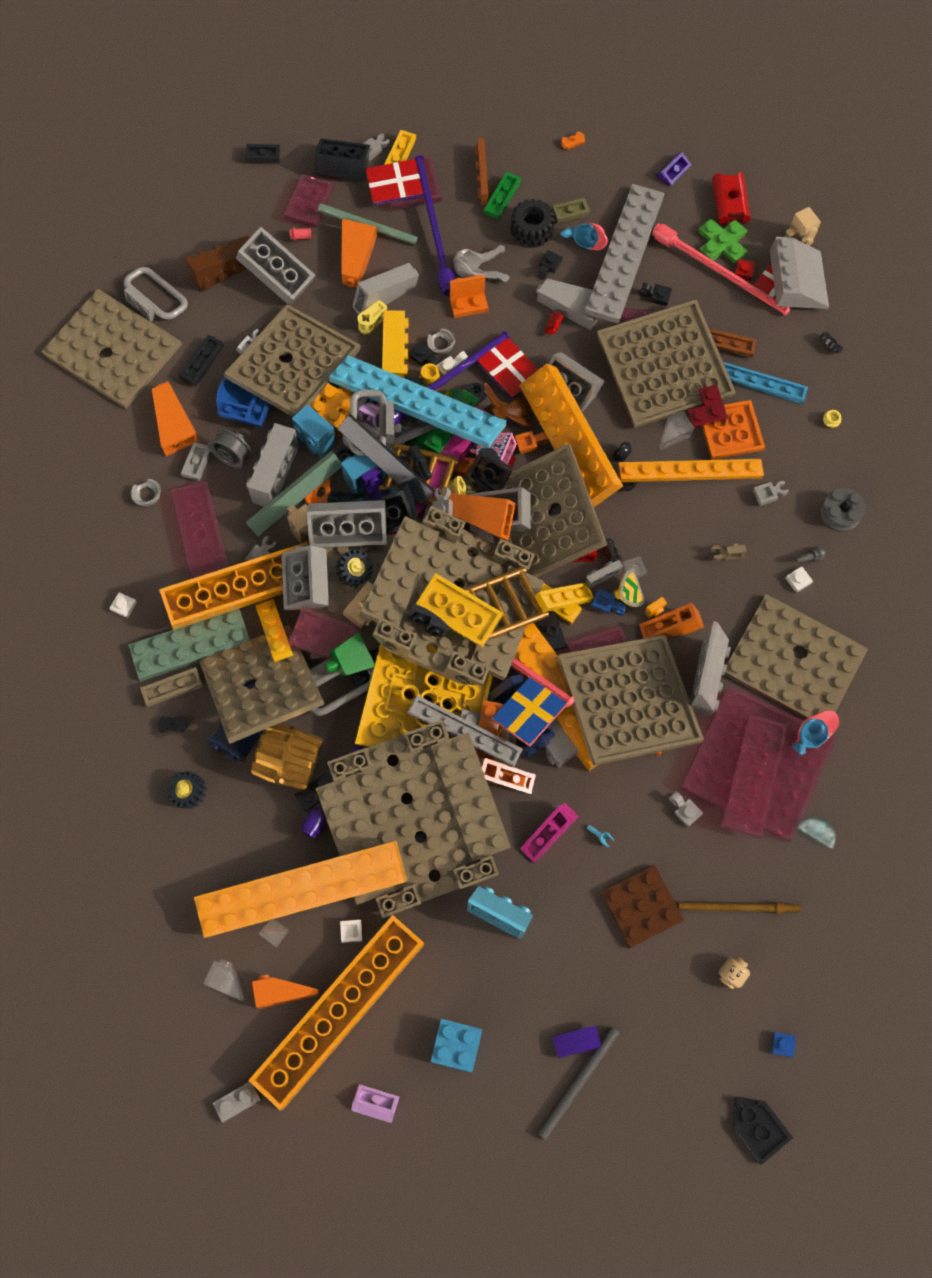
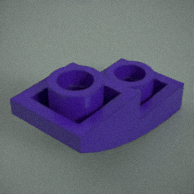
M378 466L361 475L366 495L378 492L380 485L384 484L381 480V471Z
M596 1026L553 1037L559 1059L602 1047Z

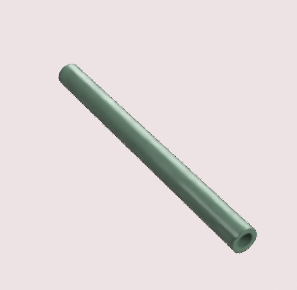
M322 203L319 204L318 212L341 220L347 219L376 226L378 233L412 245L417 243L418 237Z

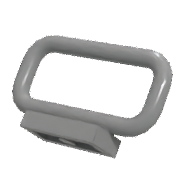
M139 267L124 278L126 302L150 322L155 319V314L162 319L170 320L176 318L187 309V299L148 267ZM141 274H147L180 301L181 304L171 312H164L132 286L131 281Z
M358 390L353 393L350 399V414L356 419L357 400L359 398L376 397L379 399V440L384 445H386V441L387 443H394V401H387L386 396L379 390ZM349 440V448L354 454L367 456Z
M332 658L310 669L317 687L339 675L338 670L328 674L324 667V663L332 660ZM374 667L367 669L370 675L368 682L322 708L310 710L311 714L316 716L326 715L368 691Z

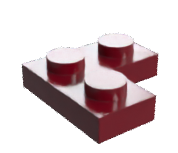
M717 384L699 389L698 392L703 406L687 411L691 428L694 429L727 420L728 417Z

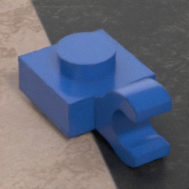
M598 589L591 608L607 614L613 610L615 613L623 616L627 604L615 601L616 597L614 594Z

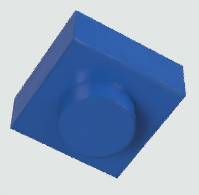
M773 1032L771 1054L793 1058L796 1036Z

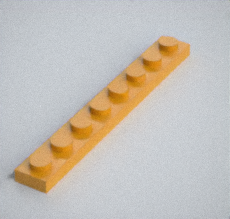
M761 459L619 462L617 466L621 482L762 479L764 476Z

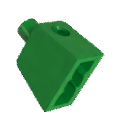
M359 632L351 635L329 651L332 660L324 663L328 674L338 670L341 677L375 667Z

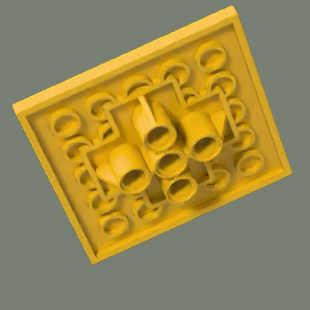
M380 644L355 744L369 748L429 725L427 723L423 724L419 719L407 714L416 695L422 698L430 696L432 703L444 708L442 702L449 701L451 709L447 711L459 717L462 709L481 713L483 702L488 699L493 676L487 674L483 685L458 684L388 652ZM431 645L426 646L429 653H436L435 647ZM428 677H434L437 685H430ZM404 691H411L413 699H407L404 696Z

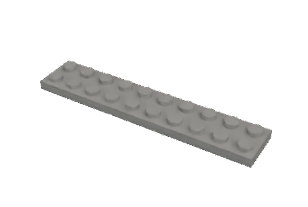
M632 184L587 304L585 314L619 324L665 193Z

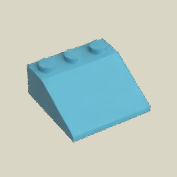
M478 886L468 900L467 911L521 940L533 917L530 914L531 910L522 905L519 907L513 905V901L508 897L502 895L500 898L494 895L495 891L487 886H483V888Z

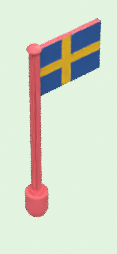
M514 658L511 667L528 679L492 717V720L525 744L531 746L566 706L569 707L574 703V697L569 696Z

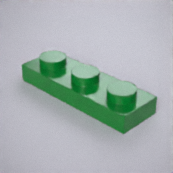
M506 172L487 203L484 214L499 220L518 189L521 178Z

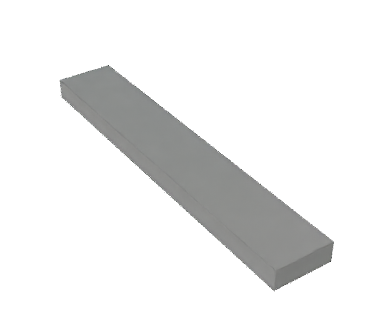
M418 695L415 696L407 714L427 724L443 720L448 735L452 737L469 732L474 748L511 767H515L523 750Z

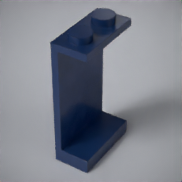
M523 674L507 678L488 694V701H500L501 704H505L526 682ZM549 725L531 746L521 741L524 748L519 757L525 755L526 757H531L537 753L538 748L547 746L550 743L549 740L555 736L551 726Z
M248 681L244 686L252 689L255 687V684ZM221 723L213 737L208 735L207 740L210 743L209 746L215 751L219 752L222 750L227 753L225 756L230 760L243 762L264 730L229 743Z

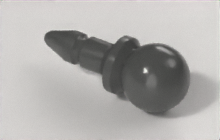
M820 546L808 550L806 554L799 556L797 561H822L826 557V551Z

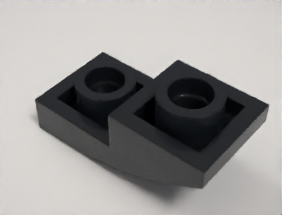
M414 604L408 612L407 618L412 619L415 623H424V631L428 632L431 636L443 637L449 630V626L440 617L420 605Z

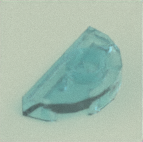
M810 817L798 824L797 828L833 849L836 842V832L827 821Z

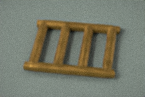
M394 443L393 445L394 454L399 458L402 452L408 453L410 446ZM420 449L423 457L430 459L428 467L432 476L437 461L448 463L440 486L442 495L444 487L448 488L454 467L458 465L459 458ZM411 458L409 467L415 472L416 468H414V462ZM388 474L384 484L380 485L379 491L391 488L393 479ZM431 479L425 482L430 485ZM430 496L425 503L432 504V502L437 501V498Z
M525 567L514 569L463 589L477 597L475 592L485 589L493 607L503 613L500 619L503 627L493 630L488 640L549 617L548 611L543 612L534 596L535 592L525 574L527 572ZM519 578L536 614L527 617L509 582L510 579ZM502 583L520 620L510 623L492 586Z

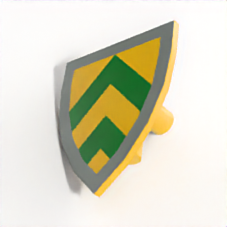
M631 568L624 573L619 589L613 590V594L625 604L631 607H639L646 602L635 570Z

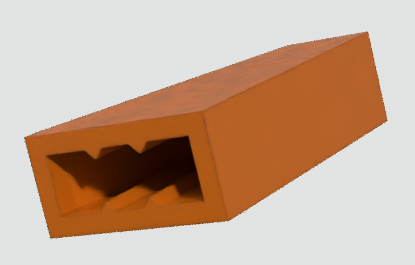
M347 219L342 220L343 284L349 287H357L358 283L362 281L377 238L376 226Z
M169 382L158 384L155 388H152L160 443L165 456L186 448L194 442H198V436Z
M450 494L448 499L453 501V516L501 539L509 540L516 503L502 498Z

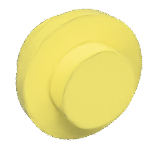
M836 410L827 411L823 416L824 424L831 428L839 426L842 420L841 414Z

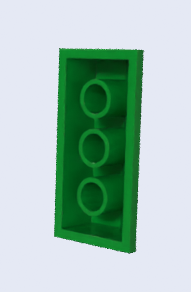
M448 389L444 394L472 407L476 405L479 407L480 399L465 389ZM436 428L410 439L408 444L411 446L418 445L419 449L440 454L454 434L441 428Z

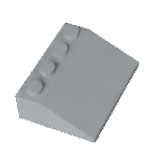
M776 237L770 249L777 306L828 309L829 303L821 251L794 238Z
M713 621L702 642L690 698L694 713L711 717L714 711L717 712L719 707L717 695L721 693L723 688V682H720L721 676L725 675L727 665L724 664L725 658L729 657L731 647H728L729 639L718 622Z

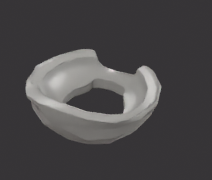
M442 328L439 332L428 335L427 345L435 354H445L452 350L456 339L450 330ZM441 337L448 342V346L443 350L437 349L434 345L436 338Z
M147 479L146 482L140 485L134 484L131 490V499L140 506H150L160 498L161 487L157 481ZM149 487V489L154 491L153 499L150 501L141 499L140 491L143 488Z

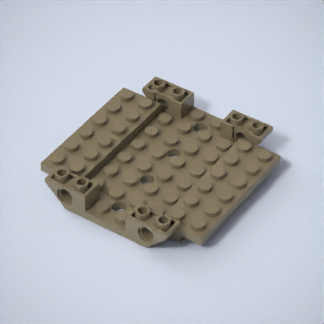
M430 506L423 522L425 525L405 516L360 615L377 623L373 636L390 653L458 684L483 685L487 674L504 681L526 626L487 640L482 648L450 628L443 637L431 636L428 632L424 631V623H415L412 619L407 618L409 610L417 603L435 573L453 584L455 581H460L463 584L462 589L517 568L525 567L526 571H528L535 554L501 538L497 545L464 530L465 521L433 506ZM473 550L476 553V557L469 556L467 551ZM525 573L535 594L540 592L544 581ZM519 578L510 579L509 582L527 617L530 616L534 607ZM502 583L492 586L510 623L520 620ZM485 589L475 592L480 600L493 607ZM501 621L498 622L495 629L503 627ZM431 645L435 647L436 653H429L426 646Z
M440 720L404 733V735L327 762L335 782L318 787L316 790L339 856L397 840L407 881L404 883L354 896L357 905L376 898L382 918L422 904L424 901L499 875L492 855L509 849L511 846L469 732L449 739L444 722ZM390 755L398 756L399 763L396 766L388 764L387 760ZM406 792L410 793L413 797L412 802L408 805L401 801V796ZM418 831L426 833L427 838L425 842L419 843L416 841L415 834ZM431 870H438L441 877L438 881H432L429 878Z

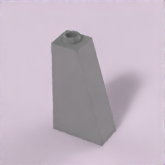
M410 263L361 281L358 283L352 307L359 315L379 300L387 305L415 288L419 274Z
M546 279L543 284L541 283L536 291L538 293V302L554 311L562 313L563 316L591 331L599 319L585 314L593 290L551 279Z

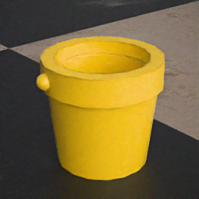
M425 364L419 378H422V386L428 387L441 377L438 367L434 364Z

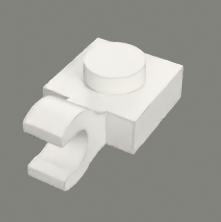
M464 351L459 353L455 359L449 356L436 365L439 373L443 376L466 360L468 356Z

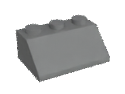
M562 352L554 354L549 365L557 367L581 412H583L596 397L604 380Z
M309 545L282 553L284 610H309L329 606L326 549Z

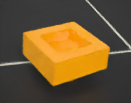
M661 597L647 606L645 614L649 619L664 613L667 604L665 599Z

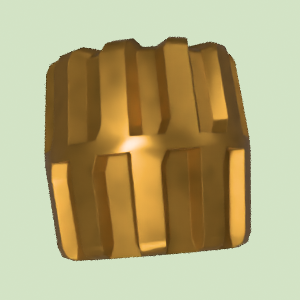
M281 723L264 729L263 734L260 736L259 746L255 750V757L251 764V773L277 785L305 790L314 772L322 747V739L299 728Z

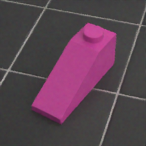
M566 803L558 806L520 849L535 863L570 828L579 816Z

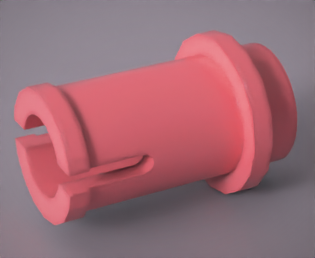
M293 227V229H290V239L294 241L297 239H311V228L295 229Z

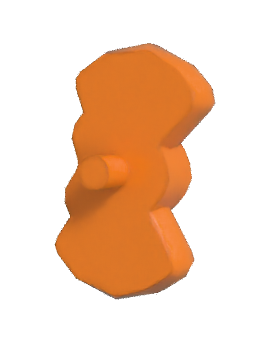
M578 131L569 138L563 137L561 145L565 150L573 149L585 143V136Z

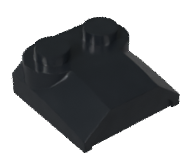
M482 448L465 478L487 492L502 490L513 469L498 458V454L494 449Z

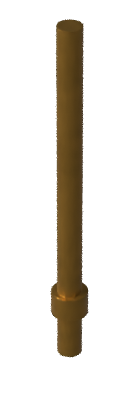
M678 902V909L775 912L776 914H785V912L801 913V904H785V902H775V904Z

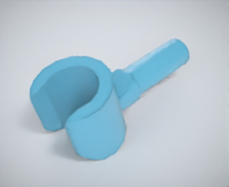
M588 825L587 829L597 835L605 847H610L605 841L608 838L614 841V838L608 832L602 833Z

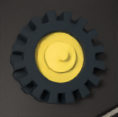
M352 550L340 556V559L337 560L338 565H336V569H338L336 574L341 576L339 580H344V584H350V586H358L367 582L371 578L370 575L373 574L371 568L374 567L373 564H370L372 559L367 558V553L362 554L363 551Z
M184 771V773L178 772V776L173 775L174 781L169 780L168 783L171 784V787H167V790L170 791V793H167V797L171 798L169 799L170 802L184 809H193V806H199L197 802H203L201 797L206 796L203 790H207L206 786L203 785L205 781L201 779L202 777L188 771Z

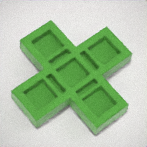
M710 219L699 228L698 233L708 241L699 249V252L714 261L723 254L735 265L738 259L741 260L747 255L748 250L738 242L746 235L747 229L736 220L723 229L714 220Z

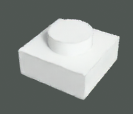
M803 567L790 573L785 578L796 593L813 582Z
M119 592L110 606V610L128 618L137 601Z
M361 920L340 921L342 943L362 942Z

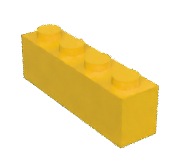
M384 310L382 369L404 378V375H408V364H404V362L408 360V349H405V344H408V333H405V329H409V318H405V311Z

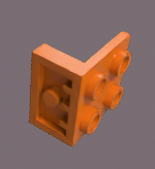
M484 274L473 275L467 278H456L450 281V304L454 318L488 312Z

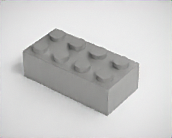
M262 227L240 248L236 259L290 306L312 283L315 277L312 271Z
M275 423L273 428L268 431L266 445L262 446L260 459L255 462L254 473L247 481L252 503L265 507L280 494L299 449L295 429Z
M385 500L308 504L307 522L310 545L322 548L387 544Z

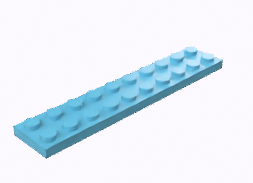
M349 355L329 376V382L353 392L358 390H379L386 396L387 401H394V409L488 449L506 427V420ZM367 397L379 402V399L376 397Z

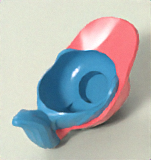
M585 222L577 227H569L560 232L561 236L565 238L573 237L579 246L589 250H601L608 242L604 229L596 223Z
M826 710L806 718L800 725L798 739L792 744L794 751L799 753V755H803L806 753L805 748H817L826 742L839 726L838 715L834 711Z

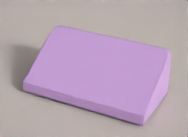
M359 1084L351 1110L392 1123L399 1096Z

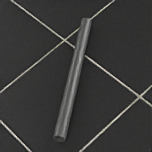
M611 1027L601 1041L602 1047L595 1049L537 1133L545 1140H547L620 1034L615 1028Z

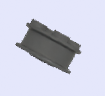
M221 428L217 430L216 438L208 442V447L213 455L224 464L233 468H242L244 465L243 460L252 454V449L239 432L234 433Z
M837 488L827 495L822 504L821 517L824 523L833 530L841 532L852 530L859 524L865 514V501L853 489ZM840 508H844L847 512L841 511Z

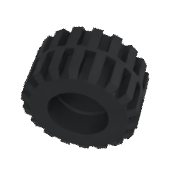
M526 199L524 203L519 202L518 206L514 207L511 216L512 237H515L514 240L516 242L520 241L521 245L526 244L527 247H538L539 244L542 246L544 242H548L550 237H552L555 215L552 212L553 209L548 207L546 202L542 203V200L539 199L538 201H535V199L528 201ZM528 221H535V222H537V223H539V224H538V225H530V224H527L526 222H528Z

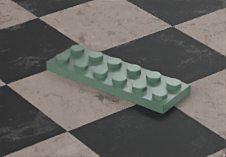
M237 609L129 644L138 678L140 681L197 663L208 656L240 646L243 642H250V638L241 611Z

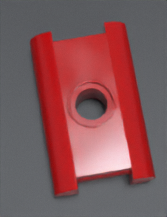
M738 172L737 175L715 174L712 177L719 224L725 225L726 222H733L734 220L737 222L741 221V224L748 223L751 220L744 174L742 172Z

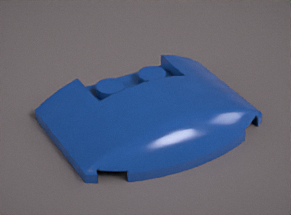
M223 377L216 398L218 415L261 428L267 419L271 404Z

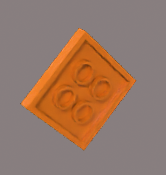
M751 400L724 404L728 417L727 420L702 426L711 460L760 452L765 449Z

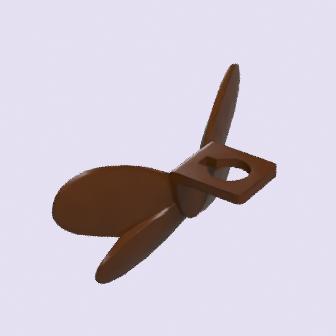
M483 383L485 393L492 402L483 410L501 419L509 418L526 427L534 426L533 422L526 417V415L534 412L526 397L518 398L508 404L499 401L487 383Z

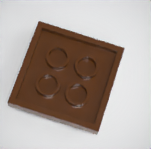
M655 865L601 892L629 949L684 921Z

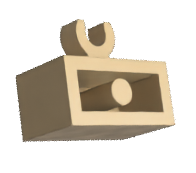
M807 207L795 213L789 229L786 230L787 235L784 237L794 238L810 246L814 242L813 240L818 232L821 221L812 209Z
M292 504L287 508L289 511L287 518L291 533L302 544L309 541L308 506L305 504L297 510Z
M369 581L343 612V616L360 629L372 622V620L360 615L373 587Z

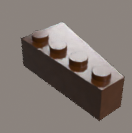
M249 235L229 241L226 246H214V250L209 252L202 250L194 257H191V255L185 256L190 276L201 292L246 269L236 259L240 248L250 239Z

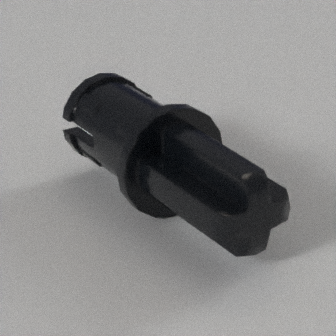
M418 445L410 447L408 453L414 462V468H417L423 480L428 481L432 478V474L427 465V459L423 457Z

